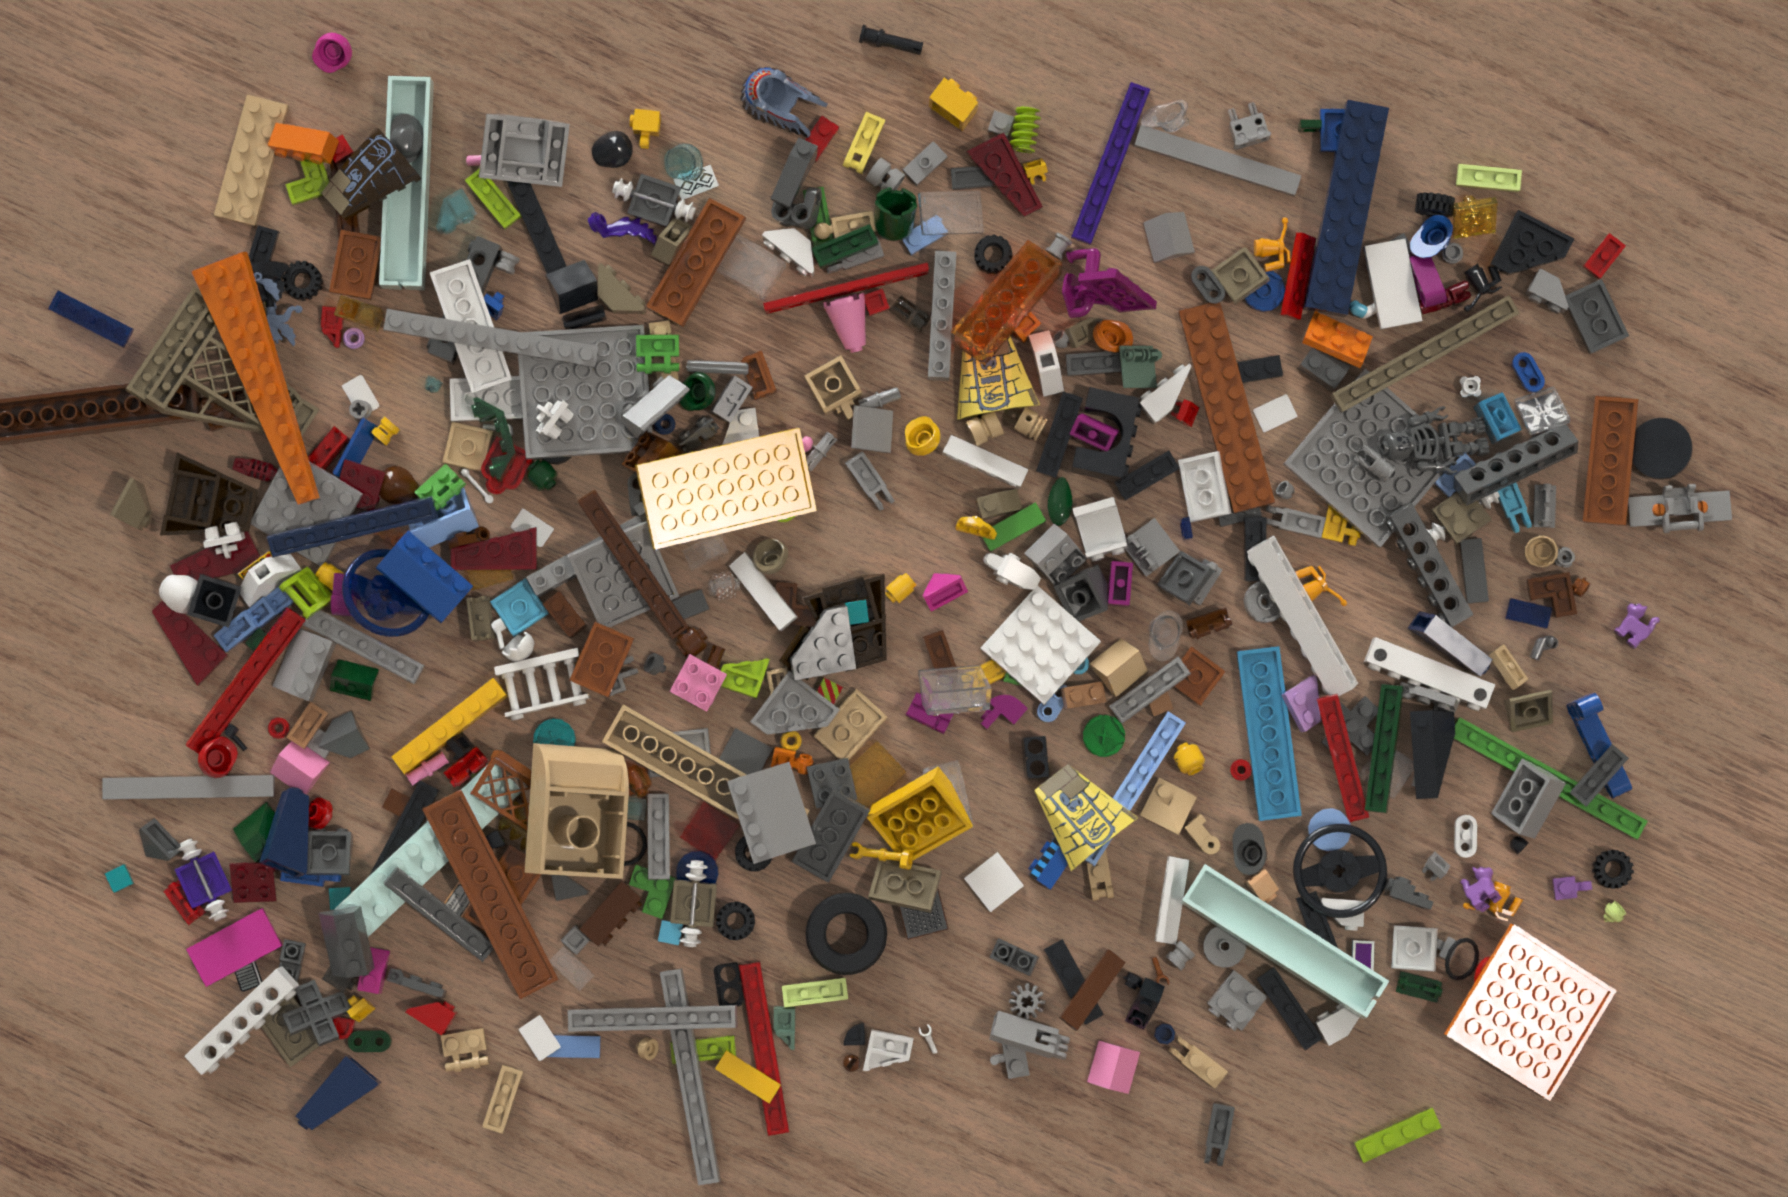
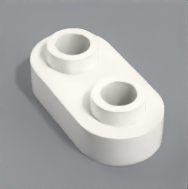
M1462 815L1456 819L1454 824V850L1458 856L1468 858L1473 856L1477 849V822L1470 815ZM1464 821L1467 822L1469 825L1468 829L1466 830L1462 828V823ZM1463 843H1466L1468 845V849L1466 851H1463L1461 849V845Z

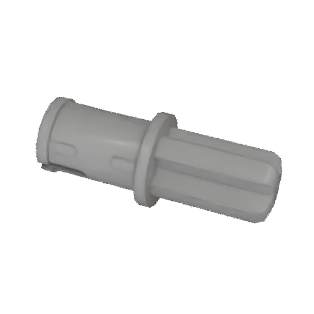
M895 387L881 393L877 391L876 394L859 399L858 401L860 406L870 408L880 406L882 408L884 404L899 400L901 395L899 389Z
M826 432L820 442L812 447V452L806 458L809 471H812L823 457L826 458V453L837 441L831 433Z

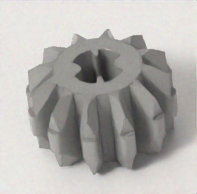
M1029 983L1025 984V991L1018 985L1017 989L1020 993L1017 994L1015 991H1011V994L1016 999H1009V1003H1016L1010 1010L1013 1012L1019 1008L1020 1010L1016 1016L1021 1017L1022 1013L1025 1012L1024 1018L1027 1020L1029 1019L1030 1012L1034 1018L1037 1017V1014L1034 1012L1035 1009L1043 1012V1009L1038 1004H1045V1000H1038L1039 997L1043 996V992L1041 991L1035 995L1034 993L1038 987L1034 985L1032 990L1029 991ZM1031 996L1032 999L1030 1001H1033L1032 1005L1023 1007L1022 998Z

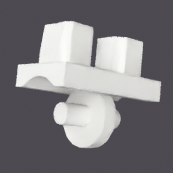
M557 400L554 405L550 402H547L544 407L538 405L536 410L539 412V415L536 417V420L541 423L535 431L540 435L557 439L562 431L555 425L558 418L564 423H568L574 415L567 408L569 404L563 400L562 402Z
M237 522L225 524L227 535L221 537L217 526L206 528V540L203 542L204 548L222 544V547L215 548L216 554L224 553L226 559L231 558V551L238 550L237 544L229 545V543L245 538V534L240 531Z

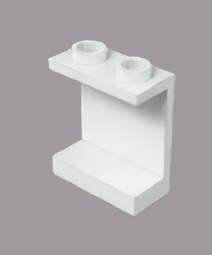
M1114 497L1073 508L1087 559L1098 561L1104 559L1105 554L1119 555L1125 552L1124 549L1129 548Z

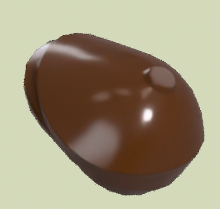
M391 466L383 471L386 473L379 493L382 499L392 504L405 503L416 499L417 495L414 492L419 486L409 471L400 466Z

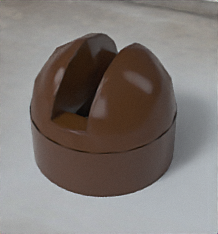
M847 1055L843 1060V1066L847 1071L854 1072L860 1067V1060L856 1055ZM854 1058L856 1062L852 1065L850 1069L847 1066L850 1063V1061Z

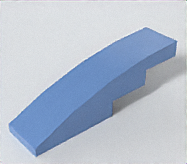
M278 586L248 610L241 612L231 621L229 628L224 626L214 634V637L224 651L228 652L254 634L258 628H262L281 614L294 601L286 592H282Z

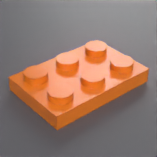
M1314 311L1302 343L1361 368L1373 336Z

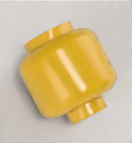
M1186 742L1177 747L1178 751L1174 754L1173 758L1183 774L1191 776L1204 768L1205 758L1196 744L1189 745Z

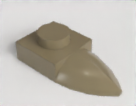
M1089 318L1080 320L1065 328L1064 330L1069 338L1071 347L1077 348L1094 338V327L1103 319Z

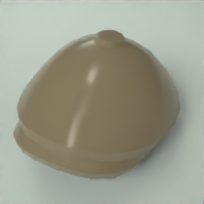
M777 539L763 540L754 550L753 565L761 573L774 574L785 565L788 558V548Z

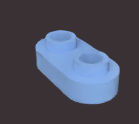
M1063 684L1059 689L1061 690V688H1065L1067 686ZM1054 694L1045 705L1039 704L1037 715L1041 721L1052 722L1057 718L1064 706L1062 697H1057ZM1047 707L1051 708V715H1045L1044 709Z

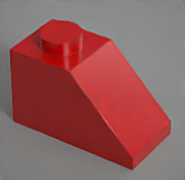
M446 1000L443 1003L439 1001L409 1008L405 1012L441 1036L446 1033L458 1014L454 1010L455 1006Z

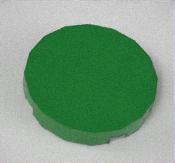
M1098 715L1092 718L1085 725L1083 731V742L1086 748L1092 754L1099 757H1109L1116 754L1123 747L1125 741V730L1122 723L1109 715Z

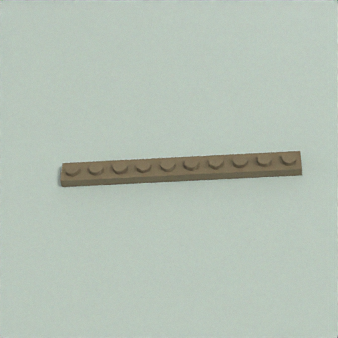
M1510 295L1337 390L1331 394V397L1340 413L1513 318L1519 314V311Z

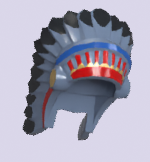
M770 66L760 67L746 78L740 100L743 102L742 107L747 110V114L753 115L755 120L761 119L763 123L769 122L780 129L786 128L789 132L792 131L797 135L802 134L807 138L811 135L810 131L797 116L790 113L791 109L797 103L798 98H803L808 102L810 101L823 107L828 105V103L820 100L819 96L807 91V88L794 82L790 76L785 75L784 71L771 68Z

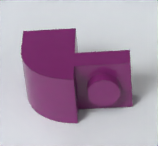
M334 573L333 594L331 595L332 615L356 616L358 595H355L357 574Z
M998 695L988 702L994 709L992 711L989 708L980 717L983 720L980 725L987 730L1000 714L1014 725L1028 708L1013 696Z

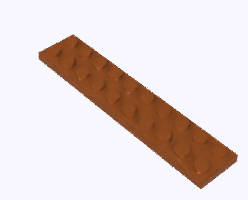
M1208 303L1178 312L1214 445L1216 451H1220L1223 474L1233 514L1274 504V495L1221 303Z
M460 789L423 808L422 810L519 998L522 999L559 980L462 790Z

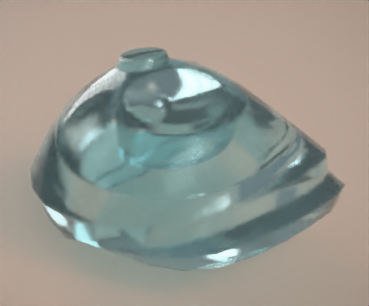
M686 143L679 144L666 152L664 156L665 169L667 174L674 179L690 181L700 175L703 168V158L695 146Z

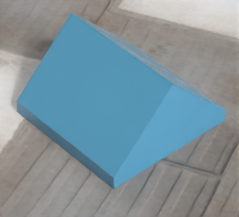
M1503 392L1485 399L1473 407L1477 416L1483 417L1486 433L1492 444L1522 430Z

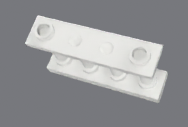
M574 648L494 667L496 676H501L505 680L511 711L504 713L505 717H511V721L524 718L523 714L570 703H573L574 706L586 704V700L590 699V695H582L580 685L571 682L574 697L561 700L554 669L556 663L564 662V665H567L569 677H571L576 666V658L580 657V650ZM542 666L544 670L546 669L553 702L540 704L533 673L535 668ZM520 671L526 676L532 707L523 709L519 708L513 681L514 673Z

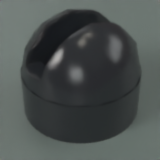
M1516 836L1510 841V848L1518 855L1529 842L1521 836Z

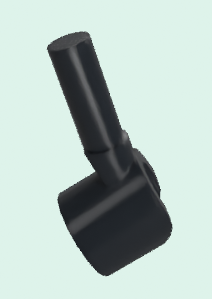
M230 723L225 729V734L233 739L244 752L248 748L236 736L239 729Z

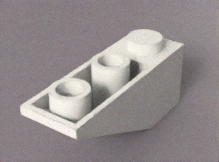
M1190 363L1186 367L1183 364L1173 371L1175 374L1169 380L1165 377L1157 384L1158 388L1154 392L1149 390L1140 397L1142 401L1139 405L1142 406V411L1153 425L1173 409L1191 368Z
M1340 1004L1335 1006L1337 1010L1331 1013L1325 1011L1318 1015V1020L1314 1022L1328 1046L1348 1036L1360 1018Z

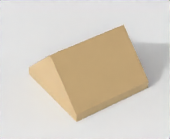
M1122 638L1088 664L1115 698L1148 672L1140 651Z

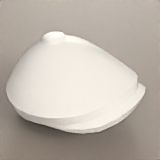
M170 575L161 583L159 595L170 609L186 614L189 611L198 581L185 575Z

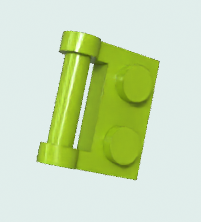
M308 566L279 586V589L282 592H286L301 609L302 615L306 619H309L331 603L332 593L324 584L318 581V577L315 576ZM293 585H295L298 588V590L305 596V598L312 604L311 607H309L308 604L301 598V596L293 589Z

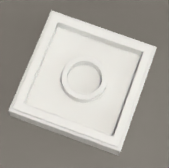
M998 852L964 878L990 912L1024 886Z
M1394 925L1391 968L1435 972L1438 928Z

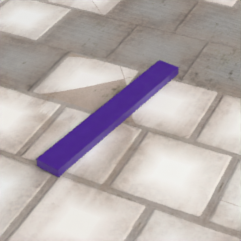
M1133 82L1130 83L1071 236L1072 239L1091 245L1150 92L1149 88Z

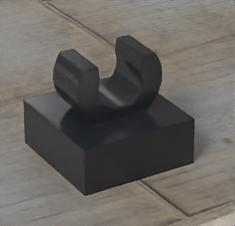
M463 732L451 737L446 742L448 744L446 751L452 749L456 754L453 757L454 760L462 758L475 748Z

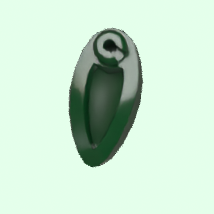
M1064 477L1056 480L1048 498L1049 517L1052 523L1057 526L1066 523L1073 504L1071 489Z

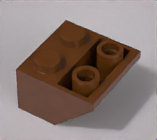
M645 431L621 465L637 476L635 465L681 455L682 453L669 441Z

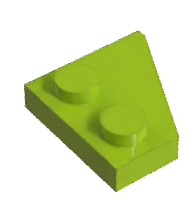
M770 659L723 664L721 671L726 673L727 676L721 688L757 699Z

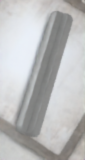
M688 360L686 366L688 372L743 375L749 373V364L741 362Z

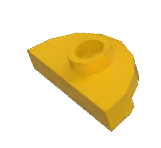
M977 516L961 517L958 519L955 527L957 531L995 540L997 532L991 525Z

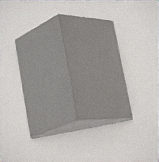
M1184 212L1165 213L1143 222L1154 263L1195 253Z

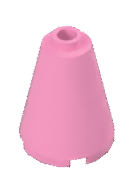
M860 293L859 298L857 294L836 298L830 302V305L829 301L824 302V308L845 350L850 349V353L863 350L862 346L866 345L864 293Z

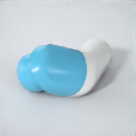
M1357 300L1350 302V312L1359 318L1366 319L1376 314L1375 303L1365 306Z

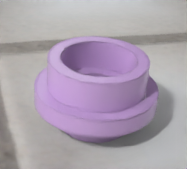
M350 328L344 333L343 341L347 347L357 349L363 345L365 336L360 329ZM353 335L358 336V340L356 342H351V337Z

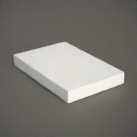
M1220 451L1178 460L1190 522L1193 523L1232 514Z

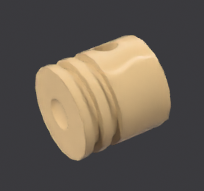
M1025 407L1014 429L1025 436L1029 435L1030 439L1033 437L1034 441H1036L1048 419L1044 420L1042 415L1039 417L1038 413Z

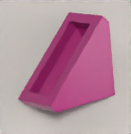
M934 573L923 593V597L932 612L967 593L968 590L960 575Z

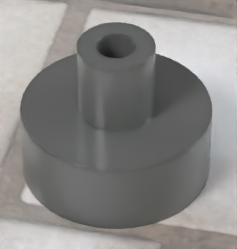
M657 653L650 654L644 663V671L653 676L659 672H665L664 658Z

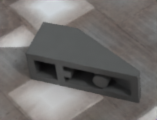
M798 138L773 191L772 201L790 209L817 158V145Z

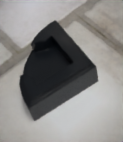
M864 1023L853 1026L847 1032L844 1046L865 1045Z

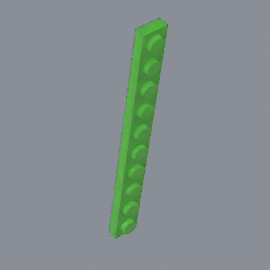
M1460 717L1455 722L1454 740L1512 772H1515L1521 759L1541 767L1566 783L1559 798L1635 840L1639 839L1648 822L1647 820L1600 794H1597L1586 807L1570 794V791L1578 783L1575 780Z

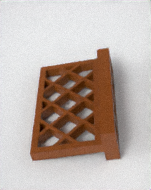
M494 750L490 756L489 764L470 794L527 832L529 802L527 803L525 790H529L531 787L532 770L502 750ZM494 765L501 768L502 778L492 779L491 770ZM516 778L520 789L510 791L507 779ZM503 780L506 792L495 794L493 782ZM489 783L492 796L484 797L478 791L482 785ZM521 792L523 804L513 806L511 794ZM506 795L509 807L502 809L498 806L496 797ZM524 807L526 819L518 820L515 818L514 809Z

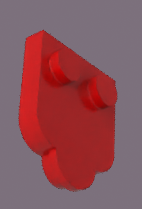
M496 436L481 466V473L487 479V490L494 495H499L506 489H517L533 459L526 460L524 449Z

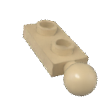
M872 211L834 217L830 219L831 225L821 222L814 228V234L819 239H826L832 233L835 239L868 224L871 225L874 233H876Z

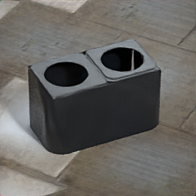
M1046 736L1022 737L1025 778L1028 780L1048 778L1049 763ZM1033 739H1038L1043 744V749L1039 754H1032L1028 750V744ZM1036 760L1043 762L1045 765L1044 773L1038 776L1030 771L1031 763Z
M732 962L717 965L714 968V977L719 1006H741L744 1003L742 986L740 985L738 963ZM724 967H732L735 970V978L730 982H726L721 978L720 973ZM728 988H735L739 993V998L734 1003H729L724 999V992Z

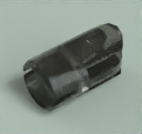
M902 294L889 309L890 313L916 332H921V328L925 327L930 320L929 314Z

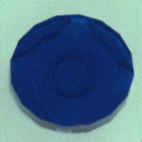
M691 851L679 860L676 868L677 880L691 881L685 876V874L690 872V868L686 867V864H691L692 860H699L704 862L703 865L708 866V868L703 869V874L707 877L700 882L716 883L719 876V867L716 860L709 853Z

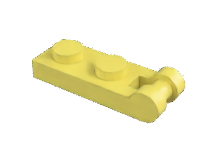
M868 112L865 113L844 160V167L848 169L851 167L856 169L857 173L863 174L885 124V119ZM855 154L862 157L860 162L853 159Z

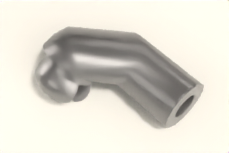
M1551 635L1538 638L1529 657L1539 661L1543 651L1555 649L1558 646V639Z

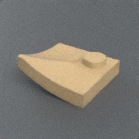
M1159 777L1139 816L1179 835L1197 797Z

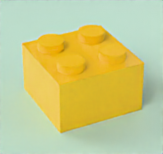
M944 77L929 97V108L963 131L977 113V97L969 91L966 93L959 88L960 85L953 79L947 80Z

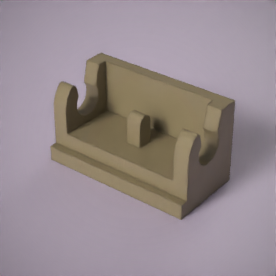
M490 597L466 598L472 641L496 639L495 631L491 625L493 616Z

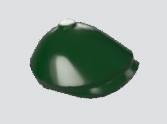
M702 372L689 375L682 384L690 390L679 402L686 411H698L708 407L715 397L713 380Z

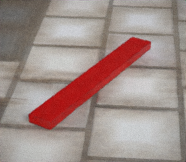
M923 263L763 303L765 314L928 275L929 267L928 263Z
M289 607L286 608L185 745L199 754L206 743L222 734L306 621L305 618Z
M756 962L739 965L756 1069L781 1084L761 964ZM781 1085L770 1103L762 1099L768 1136L789 1132Z

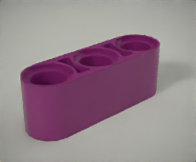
M1415 255L1410 256L1414 283L1424 307L1445 303L1447 301L1446 293L1432 257L1420 258Z

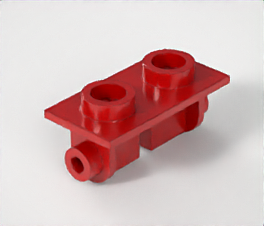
M476 746L444 771L443 774L450 780L454 788L460 787L462 783L470 778V773L475 774L481 768L487 766L488 758Z
M179 880L172 882L163 891L188 926L206 913L202 906L192 909Z

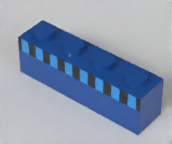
M1056 836L1051 843L1047 841L1040 850L1043 855L1039 860L1034 859L1028 868L1031 871L1029 876L1050 890L1068 865Z

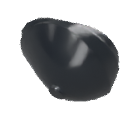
M611 131L604 134L592 146L593 159L596 164L602 167L618 168L624 166L633 154L631 140L621 131Z

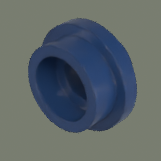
M669 414L663 415L654 423L656 431L662 435L672 433L676 425L674 418ZM663 421L669 422V426L667 428L661 427V423Z

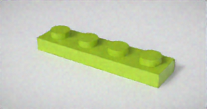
M1431 1107L1353 1143L1362 1162L1365 1163L1442 1127L1434 1109Z

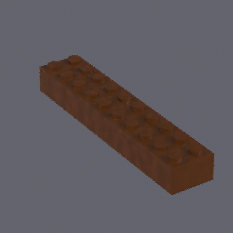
M129 383L0 399V446L194 422L197 420L162 414L125 391ZM183 384L168 404V407L199 414L202 410L201 394Z

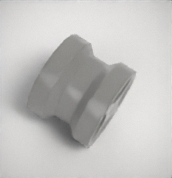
M500 251V259L495 263L494 267L514 275V267L519 263L520 258Z

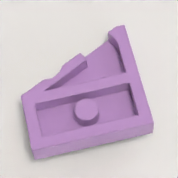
M1311 675L1281 695L1300 732H1306L1321 722L1317 698H1319L1318 682L1315 675Z

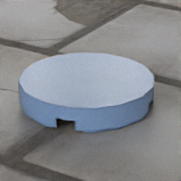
M1327 808L1320 810L1311 818L1308 831L1311 834L1313 831L1326 825H1351V823L1341 811ZM1344 832L1326 834L1314 841L1313 844L1325 851L1338 850L1349 841L1351 834Z

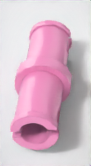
M440 752L427 762L424 760L421 762L422 765L405 775L413 786L428 775L431 777L434 775L433 772L449 762L443 752Z

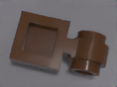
M480 526L473 529L470 535H467V532L454 534L455 538L447 541L449 549L489 540L490 532L487 528Z

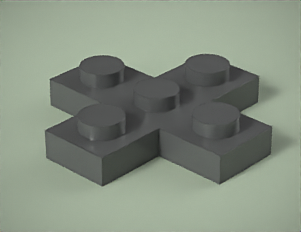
M1366 696L1351 711L1340 702L1350 743L1354 744L1365 756H1368L1373 751L1375 734L1367 725L1378 714V707ZM1325 737L1321 743L1330 751L1327 737Z
M315 980L298 986L295 991L297 992L296 995L301 1007L282 1014L290 1036L311 1028L318 1047L338 1040L339 1035L332 1020L348 1014L347 1011L350 1009V1005L344 992L341 991L322 998Z

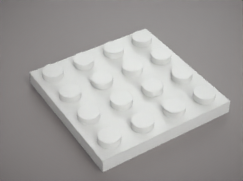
M1037 585L1036 589L1023 600L984 643L981 650L1045 705L1096 649L1101 641Z

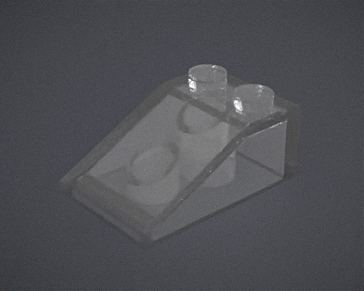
M737 234L716 271L764 301L785 270L786 262Z

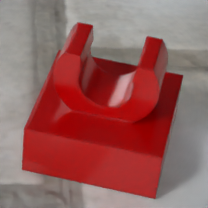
M1185 399L1183 402H1176L1175 405L1180 407L1178 413L1172 412L1171 415L1182 424L1192 427L1199 407Z

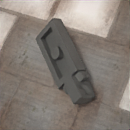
M391 968L387 977L388 982L441 999L445 998L447 993L446 990L442 989V984L431 981L430 985L422 983L423 978L414 975L406 978L402 970Z

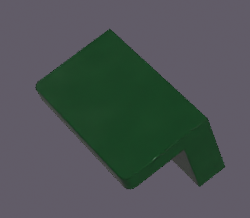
M339 659L331 674L330 691L371 701L379 669Z

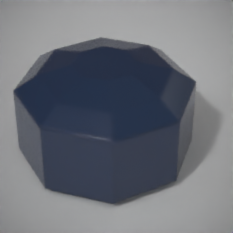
M1161 1023L1155 1028L1154 1037L1160 1044L1168 1045L1175 1038V1030L1170 1024Z

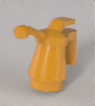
M1286 217L1282 218L1284 227L1280 239H1277V241L1265 238L1254 240L1255 257L1264 258L1278 255V261L1264 264L1265 272L1284 268V253L1286 254V263H1290V251L1285 247L1283 241L1288 223V218Z
M1313 566L1295 572L1299 579L1310 574L1315 579L1303 585L1312 602L1322 592L1328 591L1340 600L1342 606L1347 605L1345 599L1328 587L1325 581L1326 574L1320 566L1317 569L1323 578L1319 576Z
M1495 881V890L1499 892L1502 899L1493 903L1489 898V903L1487 904L1490 907L1488 910L1493 912L1496 918L1508 921L1507 918L1499 916L1497 912L1514 916L1523 899L1515 897L1508 910L1503 909V905L1511 894V886ZM1470 903L1463 904V907L1467 910H1476Z

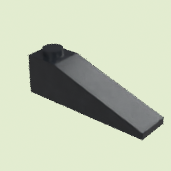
M1435 710L1410 712L1416 800L1435 799L1439 796L1455 737L1454 712Z

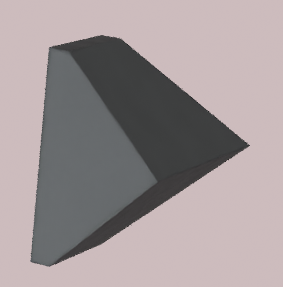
M352 711L331 721L318 747L348 758H353L370 749Z

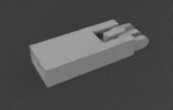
M998 1011L994 1016L989 1040L1043 1057H1055L1061 1060L1066 1059L1067 1054L1064 1052L1068 1051V1046L1065 1044L1070 1042L1069 1037L1058 1034L1059 1029ZM1036 1037L1040 1038V1042H1048V1046L1035 1042Z

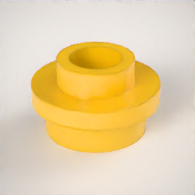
M796 731L784 732L780 743L784 749L796 751L800 748L802 739ZM789 737H793L795 739V743L793 745H789L787 743V739Z

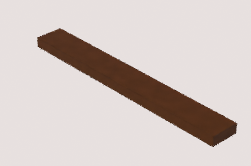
M594 489L577 501L670 638L673 640L688 629V624L597 491Z

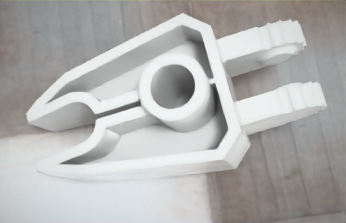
M993 553L984 556V564L994 569L993 574L997 576L996 580L1005 585L1009 582L1021 589L1035 590L1041 579L1034 569L1021 563V558L1012 553L1002 557Z

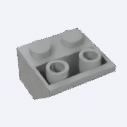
M1055 524L1024 553L1053 585L1066 580L1087 560L1086 556L1069 535Z

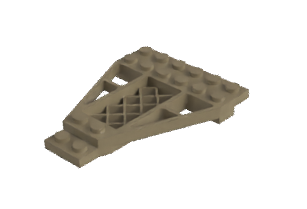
M193 287L125 391L162 414L265 434L259 419L256 418L258 417L257 414L252 413L251 401L241 379V386L230 388L228 378L239 375L237 372H226L225 363L232 362L226 346L213 338L218 329L200 290ZM217 351L219 360L208 362L206 352ZM202 354L204 363L195 364ZM220 364L223 374L212 376L209 366ZM206 367L208 377L197 379L195 369ZM224 379L227 389L215 390L213 381ZM209 381L211 389L201 383ZM286 381L301 436H303L319 409L302 399L297 391ZM185 384L207 398V402L199 414L168 407V404L181 385ZM243 390L245 400L234 402L232 392ZM228 393L229 400L219 394ZM214 402L246 423L204 415V412L209 404ZM246 404L248 412L238 406Z

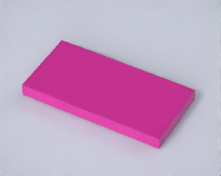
M261 908L186 950L203 983L208 987L282 947L283 944L264 908Z

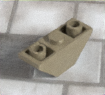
M600 263L598 265L599 299L614 314H644L647 312L644 307L646 303L639 295L634 297L629 292L631 287L624 280L620 282L615 277L617 273L610 265L605 267Z

